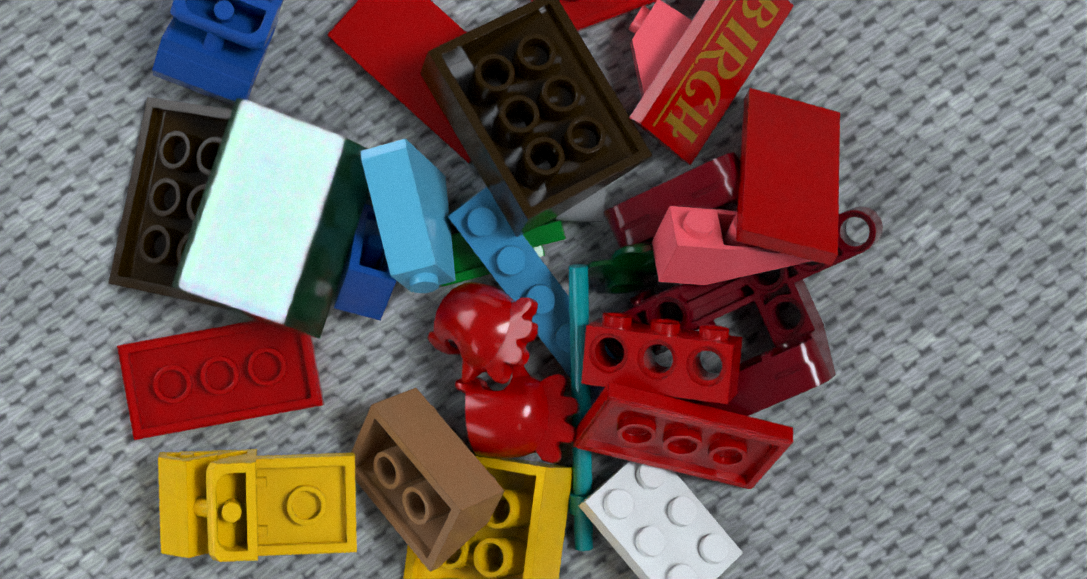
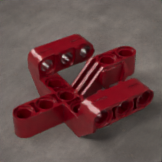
M734 152L727 153L605 210L603 213L619 248L638 243L652 244L669 206L737 211L740 159ZM859 206L839 214L838 256L832 266L865 252L879 241L882 236L883 225L881 218L875 211L868 207ZM851 217L861 218L867 223L870 232L866 242H855L847 235L846 225ZM811 261L780 268V277L775 282L766 280L761 273L708 285L678 283V285L656 295L652 288L630 298L633 308L622 312L631 315L633 323L650 325L651 319H666L664 306L667 301L674 302L679 305L683 313L680 329L696 331L699 330L701 325H716L715 319L755 301L776 347L740 363L737 395L729 404L689 399L693 403L749 416L813 389L836 375L824 324L803 280L831 267L830 265ZM782 302H792L800 310L801 318L797 325L787 324L780 317L779 308ZM606 338L605 344L608 349L615 355L624 357L622 344L614 338ZM654 344L652 350L657 356L669 349L664 345Z

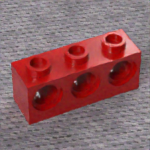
M606 312L603 313L602 318H598L586 325L581 384L606 387L608 382L665 396L729 404L737 395L743 337L729 335L730 329L723 326L701 325L699 326V331L680 329V322L676 320L651 319V323L648 325L633 323L632 316L629 314ZM606 338H614L622 344L624 349L623 360H615L607 354L605 350ZM654 344L664 345L671 351L673 357L672 366L664 367L654 360L652 354ZM702 351H711L719 356L722 362L721 373H710L704 369L700 360Z

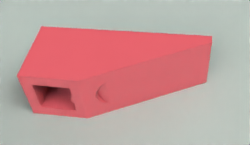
M669 206L652 241L659 282L708 285L811 262V260L736 241L737 211Z

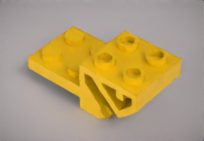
M257 449L159 453L158 478L162 554L192 558L209 553L212 560L230 562L256 561L258 556L357 552L354 453L257 456Z

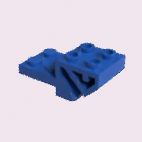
M174 0L170 10L173 18L161 37L152 68L153 76L244 110L276 29L278 15L284 0Z

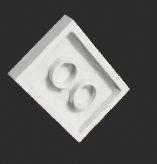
M627 461L578 505L639 579H717L743 554L675 471Z

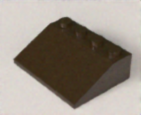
M534 0L427 53L420 74L516 237L561 215L652 157V153L559 0Z
M147 97L108 284L256 314L295 125L261 114Z

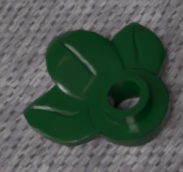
M646 243L623 246L616 250L610 259L592 261L587 264L588 277L599 278L600 282L605 283V291L610 294L638 291L644 287L643 278L645 276L657 274L653 246Z

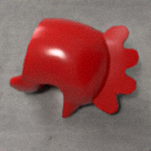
M477 282L463 283L453 288L442 299L436 311L434 330L428 333L427 339L437 350L445 354H461L463 360V383H469L481 373L487 372L495 382L505 384L511 378L513 367H523L529 360L530 355L526 345L533 341L538 334V325L532 322V318L538 309V303L532 298L522 297L515 301L505 292L492 285Z
M514 366L509 385L500 391H493L487 382L479 377H476L469 383H463L462 378L455 381L456 389L465 393L466 427L474 453L481 457L494 459L515 458L537 453L543 461L553 464L559 462L562 458L559 448L560 443H571L576 436L575 427L569 424L567 419L569 416L576 415L580 410V404L577 399L563 396L568 385L567 378L561 374H556L540 381L530 376L524 366Z

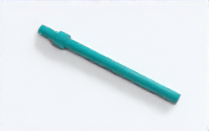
M572 264L568 266L571 397L577 399L580 404L579 412L572 416V426L575 429L591 408L590 385L581 384L586 325L589 324L588 265ZM572 442L573 490L570 491L569 513L574 515V549L590 551L594 548L593 523L578 505L595 491L592 490V452L573 447Z

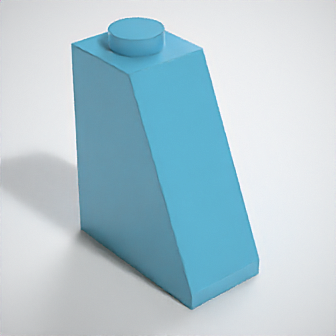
M406 138L362 150L361 160L390 276L414 293H430L437 290L439 285L456 281L450 219L448 218L449 206L446 176Z

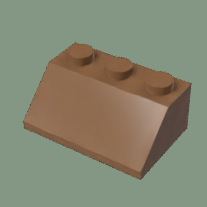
M417 388L371 405L351 453L355 454V481L431 572L440 567L489 522L504 493V489Z

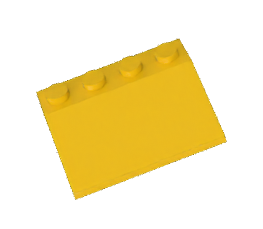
M473 453L504 489V493L489 522L440 567L431 572L408 545L403 579H559L573 468L513 458H487Z

